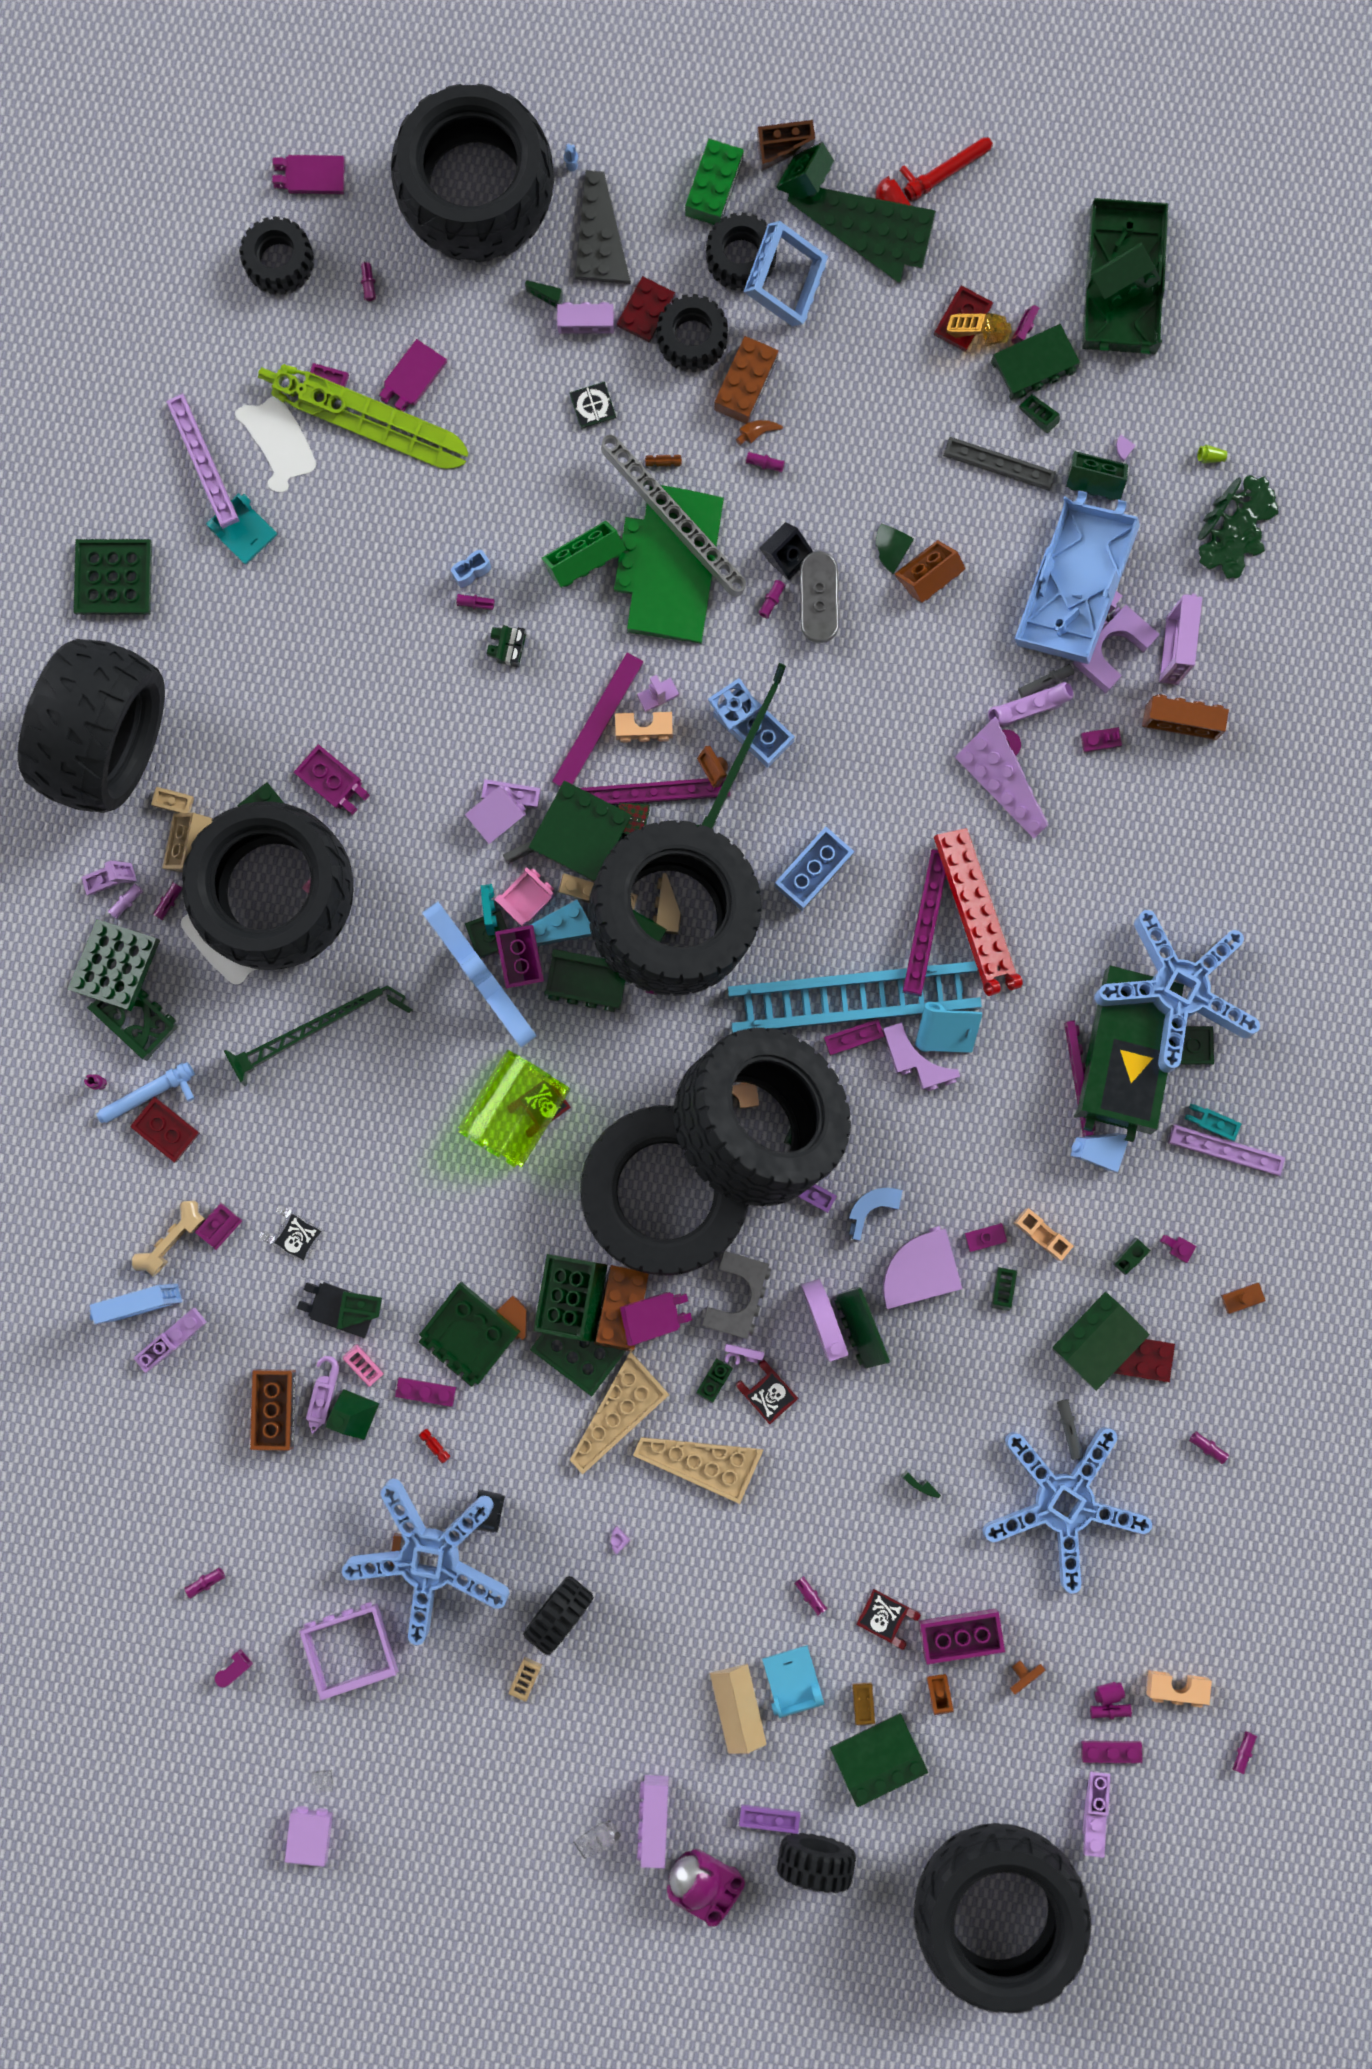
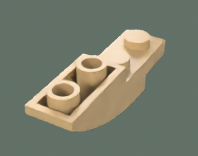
M564 873L558 893L590 903L589 898L594 882ZM631 893V906L634 910L638 895Z

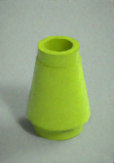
M1206 444L1200 446L1197 459L1203 464L1225 462L1227 451Z

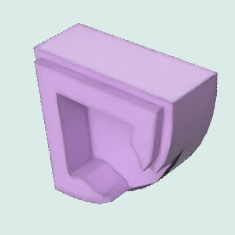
M1122 435L1117 440L1116 448L1118 457L1124 462L1136 445Z
M618 1526L615 1527L611 1536V1545L615 1554L630 1542V1539Z

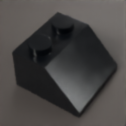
M786 522L759 548L768 562L787 580H790L800 570L803 559L813 552L799 529Z

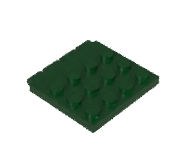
M461 1281L421 1331L419 1336L422 1338L419 1340V1343L428 1351L434 1347L435 1349L432 1354L442 1363H445L448 1359L449 1363L446 1366L457 1376L463 1372L464 1375L461 1379L472 1387L475 1383L477 1385L481 1383L521 1331Z

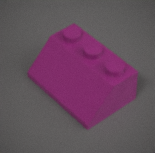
M533 925L495 932L506 989L543 982L544 979Z

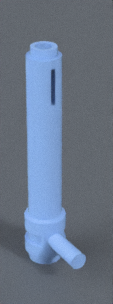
M188 1062L180 1063L177 1065V1068L167 1070L166 1074L100 1109L96 1114L97 1118L101 1123H108L172 1087L180 1086L187 1101L194 1100V1096L187 1084V1081L191 1080V1077L195 1075L191 1065Z

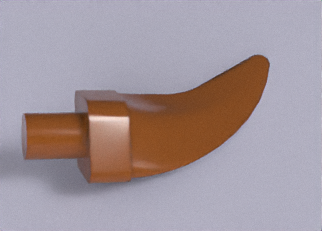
M767 420L749 422L739 429L741 435L736 439V442L739 445L745 441L751 444L762 433L781 430L783 426Z

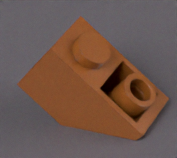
M513 1295L497 1312L521 1331L516 1339L521 1338V1340H524L527 1337V1308Z

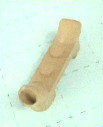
M183 1201L180 1204L181 1221L178 1224H173L167 1232L169 1234L164 1239L158 1240L154 1245L155 1249L152 1253H138L132 1257V1267L136 1271L146 1270L154 1277L168 1263L163 1256L186 1231L195 1233V1230L205 1220L198 1213V1203L196 1201Z

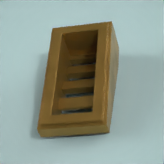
M951 315L947 332L955 338L981 334L984 331L988 315Z

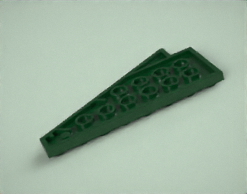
M819 188V192L815 196H807L803 199L789 194L787 201L896 282L901 283L905 266L923 269L936 210L826 188Z

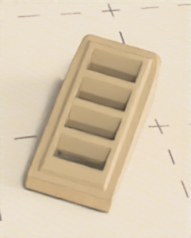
M524 1656L508 1694L526 1702L542 1664ZM524 1666H526L528 1668L535 1670V1672L532 1673L523 1668ZM521 1673H523L525 1675L532 1677V1679L529 1680L520 1675ZM520 1680L529 1684V1686L525 1687L517 1682ZM515 1687L526 1691L525 1695L515 1691Z

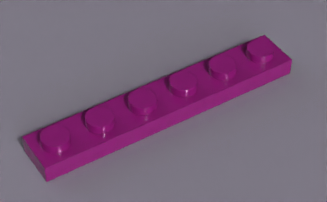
M1074 1020L1064 1023L1077 1104H1079L1086 1066L1084 1062H1081L1080 1055H1083V1048L1081 1044H1078L1077 1036H1080L1079 1026L1075 1025ZM1080 1117L1083 1137L1094 1135L1093 1131H1096L1095 1124L1092 1132L1083 1130L1086 1118Z

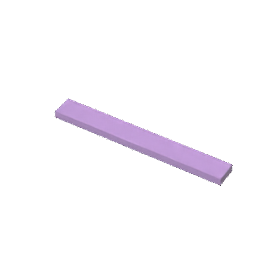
M181 394L166 401L220 526L223 529L238 522L239 518L184 394Z

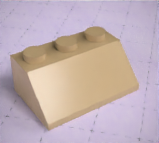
M173 813L162 869L183 872L184 862L191 851L192 842L199 832L212 823L211 820L213 818L196 813Z

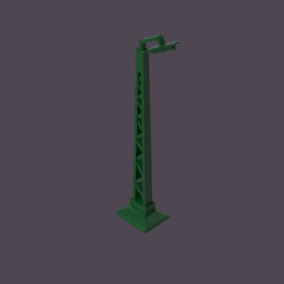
M778 664L773 678L774 684H772L702 825L714 829L717 823L716 819L781 682L786 665Z
M389 986L381 989L378 987L247 1053L244 1051L236 1056L228 1050H224V1053L240 1083L246 1086L247 1074L255 1070L254 1067L383 995L382 992L387 989L403 998L400 1002L387 994V1001L407 1013L413 1012V1009L403 1004L406 999L403 994ZM319 1022L318 1027L312 1026L313 1024ZM306 1028L313 1029V1030L307 1032L306 1034H304ZM301 1031L300 1037L292 1036L293 1034ZM286 1038L294 1039L290 1043L284 1045ZM281 1041L278 1049L270 1047L271 1045ZM264 1049L273 1051L263 1057ZM259 1052L258 1060L251 1063L249 1056Z

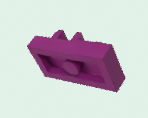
M1119 727L1081 733L1084 753L1122 746Z

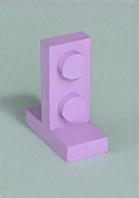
M657 675L650 678L649 689L637 694L645 712L679 696L671 678L660 682Z
M111 860L104 863V868L81 877L86 895H93L120 883L131 884L137 881L132 863Z

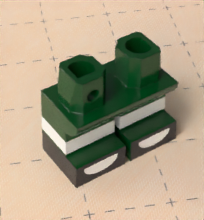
M503 625L502 628L492 627L490 637L491 639L499 640L498 646L488 645L487 656L496 659L497 663L519 668L527 634L525 628L518 627L516 629Z

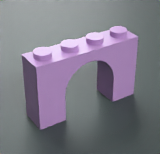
M1127 605L1122 609L1118 607L1111 615L1113 619L1110 622H1104L1090 663L1085 664L1078 661L1072 663L1105 693L1114 686L1122 675L1104 659L1102 655L1103 641L1111 636H1122L1144 653L1160 635Z

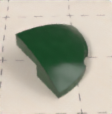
M881 523L876 535V547L878 546L880 554L879 560L894 575L912 545L914 538Z

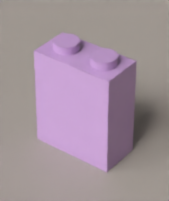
M500 785L465 814L488 844L492 843L526 815L524 812L526 808L520 801H515L512 797L514 793L508 786Z
M298 1806L290 1813L285 1862L325 1866L328 1860L333 1812H328L324 1808H318L316 1811L308 1810V1807Z

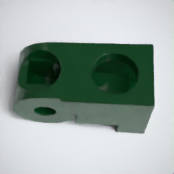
M1135 1237L1125 1251L1115 1260L1113 1265L1126 1275L1151 1250Z

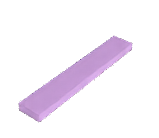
M1172 1125L1168 1144L1276 1176H1281L1285 1157L1177 1125Z

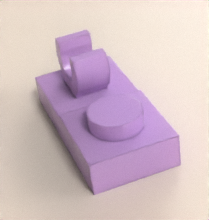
M731 1344L725 1345L724 1351L729 1352L725 1357L727 1363L730 1356H735V1364L738 1365L740 1362L738 1354L747 1357L746 1361L758 1363V1360L763 1361L764 1352Z

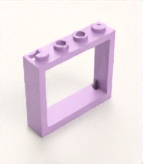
M1196 594L1183 595L1166 617L1159 683L1178 685L1195 666L1202 597H1197Z
M371 1602L360 1605L361 1609L353 1611V1608L341 1612L342 1615L334 1617V1614L326 1616L319 1623H315V1621L308 1622L299 1631L320 1700L395 1676L399 1672L378 1603L373 1605ZM372 1612L389 1666L327 1687L311 1632Z

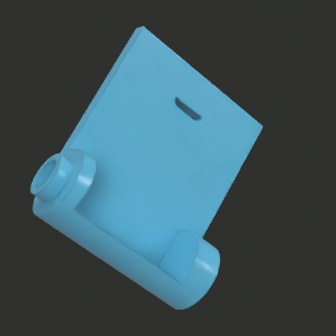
M927 1002L924 1006L915 1046L922 1052L972 1053L983 1013L945 1010L937 1002Z
M807 1645L762 1658L775 1702L771 1704L774 1716L778 1715L779 1718L825 1705Z

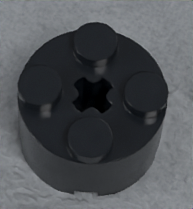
M478 1489L477 1499L481 1496H488L492 1499L494 1505L489 1516L475 1530L498 1533L505 1496L501 1495V1493ZM484 1507L479 1508L477 1512L480 1513Z

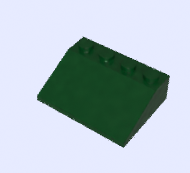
M547 1254L533 1331L594 1342L608 1264Z
M856 1286L836 1294L837 1299L834 1300L837 1310H841L844 1317L841 1318L844 1328H849L851 1336H848L851 1346H856L858 1354L855 1356L859 1366L863 1365L866 1369L889 1363V1356L862 1288Z
M1105 1291L1052 1347V1350L1097 1391L1150 1334Z
M901 1713L830 1747L857 1808L929 1773Z

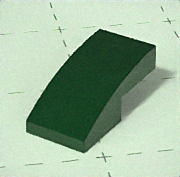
M907 1470L901 1475L906 1482L920 1492L935 1498L941 1496L926 1479L919 1484Z

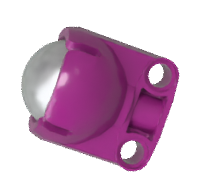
M692 1849L683 1853L672 1867L669 1875L670 1885H667V1894L671 1902L677 1907L705 1921L708 1926L714 1927L720 1924L740 1896L745 1886V1880L736 1867L728 1866L702 1850Z

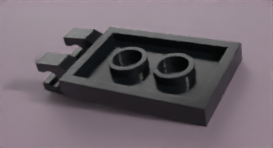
M307 1282L303 1290L316 1294L312 1304L299 1301L297 1309L308 1312L311 1320L337 1328L343 1291H351L326 1282L320 1283L319 1286ZM372 1319L339 1330L366 1338Z

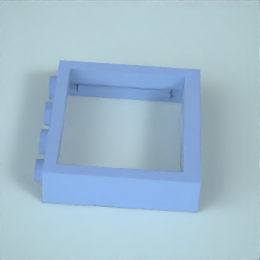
M781 221L769 223L743 292L789 325L797 326L804 324L810 305L813 303L815 291L820 284L819 280L826 267L828 256ZM780 237L813 260L795 311L762 288Z
M178 1283L157 1285L91 1304L90 1319L94 1321V1324L115 1322L181 1303L182 1298Z

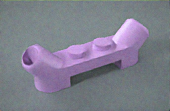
M1062 682L1044 691L1000 706H993L988 711V719L991 721L994 717H997L1000 727L1014 724L1015 721L1038 713L1057 709L1062 704L1072 700L1074 695L1073 689L1070 684Z

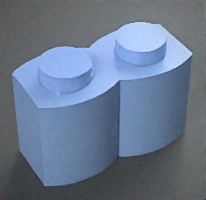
M477 550L470 554L467 560L456 563L451 568V573L459 587L463 588L470 585L475 578L487 574L491 569V564L483 550Z

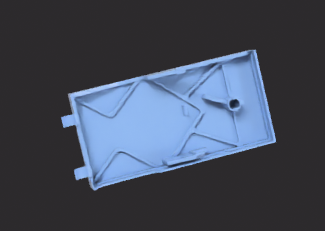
M1078 491V497L1075 502L1064 496V505L1050 546L1045 550L1015 636L1017 646L1089 664L1140 524L1138 517L1124 514L1126 501L1118 500L1116 510H1108L1084 504L1087 492Z

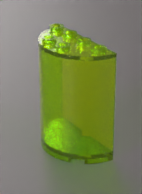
M507 1049L459 1124L458 1133L466 1138L470 1135L469 1140L482 1148L486 1145L485 1150L498 1158L500 1155L507 1158L505 1162L514 1168L516 1165L523 1167L571 1088Z

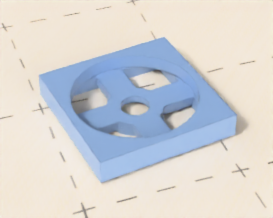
M740 678L708 698L709 703L729 731L760 710L759 705ZM738 689L744 693L737 697L733 696L730 690ZM723 694L727 700V705L719 709L718 700ZM750 700L751 709L746 714L742 709V704ZM732 701L738 702V706L736 708H733L731 706ZM732 711L737 714L739 719L731 721L726 719L725 715Z

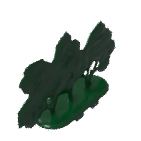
M1252 475L1246 476L1243 481L1244 491L1235 494L1241 484V478L1238 477L1227 488L1223 496L1217 498L1213 503L1215 509L1203 519L1206 523L1198 535V540H1203L1209 533L1212 535L1210 543L1199 547V555L1201 557L1199 563L1206 568L1212 569L1222 565V571L1226 578H1239L1246 566L1244 554L1249 553L1255 556L1265 551L1264 544L1261 542L1262 532L1261 529L1256 527V522L1258 520H1269L1279 513L1278 505L1275 502V491L1269 487V480L1265 476L1259 479ZM1243 496H1249L1251 499L1249 502H1243L1239 498L1243 499ZM1232 499L1237 504V510L1234 515L1228 516L1224 511ZM1222 516L1224 518L1223 529H1213ZM1216 536L1220 539V542L1216 541Z

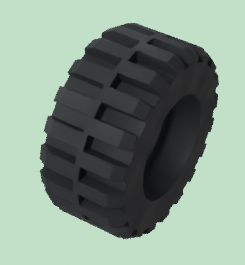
M741 212V215L732 213L729 218L727 216L721 218V223L716 222L713 230L709 232L708 241L706 242V263H708L709 272L713 273V278L716 281L721 280L722 286L727 287L729 285L731 286L730 289L735 291L736 288H741V291H744L755 259L748 263H735L726 257L724 249L734 241L745 240L755 245L759 251L767 229V222L765 220H758V216L754 214L747 216L746 212ZM777 248L773 256L771 265L769 267L767 277L771 276L773 268H775Z
M273 216V219L270 220L266 217L260 223L258 221L255 222L252 229L248 228L246 230L247 236L242 237V246L239 248L240 260L248 278L261 291L266 292L268 290L273 295H276V292L284 295L286 291L291 290V293L296 291L297 286L302 287L305 284L304 280L310 278V271L314 268V253L305 231L300 229L296 222L291 223L290 219L285 217L283 220H280L279 216ZM284 244L293 248L294 251L291 259L283 266L272 268L261 263L263 253L273 245Z
M688 294L682 295V299L676 297L672 300V305L668 303L664 307V312L660 313L659 322H657V342L659 343L660 352L664 355V359L667 362L671 360L673 367L677 368L680 366L682 371L687 372V369H692V372H697L698 368L706 370L709 364L713 366L717 363V358L720 359L723 356L724 349L727 346L728 322L727 318L724 317V311L722 308L718 309V304L715 301L709 302V297L706 296L699 298L698 294H693V297H688ZM698 321L709 329L710 336L705 342L691 346L680 342L675 336V330L684 322Z
M567 1576L527 1626L523 1633L524 1638L543 1654L551 1655L589 1607L594 1598L592 1592L573 1577Z
M792 1833L791 1835H786L781 1841L777 1872L781 1878H784V1881L790 1882L792 1885L799 1886L802 1889L823 1893L845 1892L852 1885L856 1854L850 1846L833 1838L815 1834Z

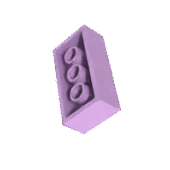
M645 1775V1781H641L640 1799L644 1800L643 1802L640 1801L639 1819H643V1822H639L638 1840H642V1842H638L637 1860L641 1861V1867L665 1868L669 1776Z

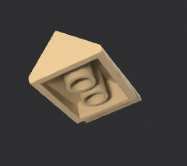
M748 1664L711 1672L710 1677L728 1754H748L767 1745Z

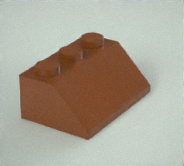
M937 540L894 575L913 598L923 603L938 590L944 588L952 579L958 577L966 568L956 550Z

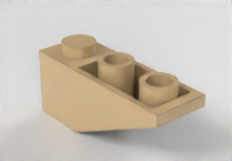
M663 873L662 878H658L657 889H660V897L656 896L655 908H658L657 916H653V921L667 929L665 933L678 935L681 913L667 873Z

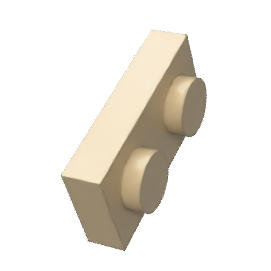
M156 787L151 805L177 813H190L194 797Z

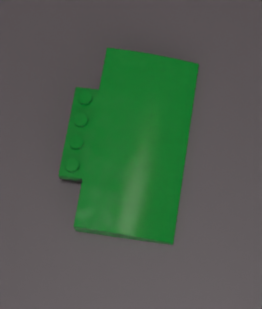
M660 485L717 547L724 498ZM663 499L656 500L659 505L665 504ZM647 504L644 519L625 517L622 542L626 550L619 556L614 592L632 594L627 633L702 644L712 574ZM675 513L669 514V517L672 519L678 518ZM688 527L681 528L684 533L691 532ZM701 541L694 542L697 547L703 546ZM708 555L707 559L709 561H714L715 556Z

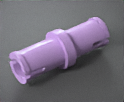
M134 883L124 895L119 896V900L108 912L118 919L144 891Z

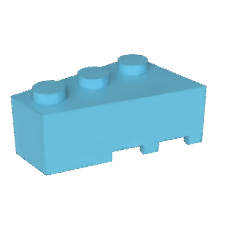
M578 900L530 924L534 927L537 946L592 937L589 927L590 922Z

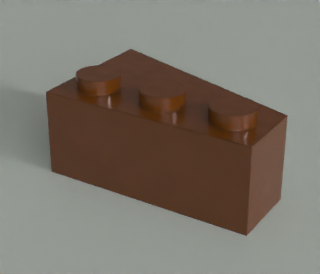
M813 120L759 126L757 128V141L761 172L814 146L815 131Z

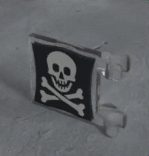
M278 1205L276 1212L286 1217V1220L275 1237L263 1231L259 1238L304 1264L324 1230L283 1205Z

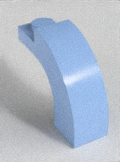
M879 1188L861 1196L851 1208L848 1219L855 1220V1224L851 1223L849 1234L852 1235L851 1239L861 1240L865 1218L874 1208L888 1207L899 1209L903 1190Z

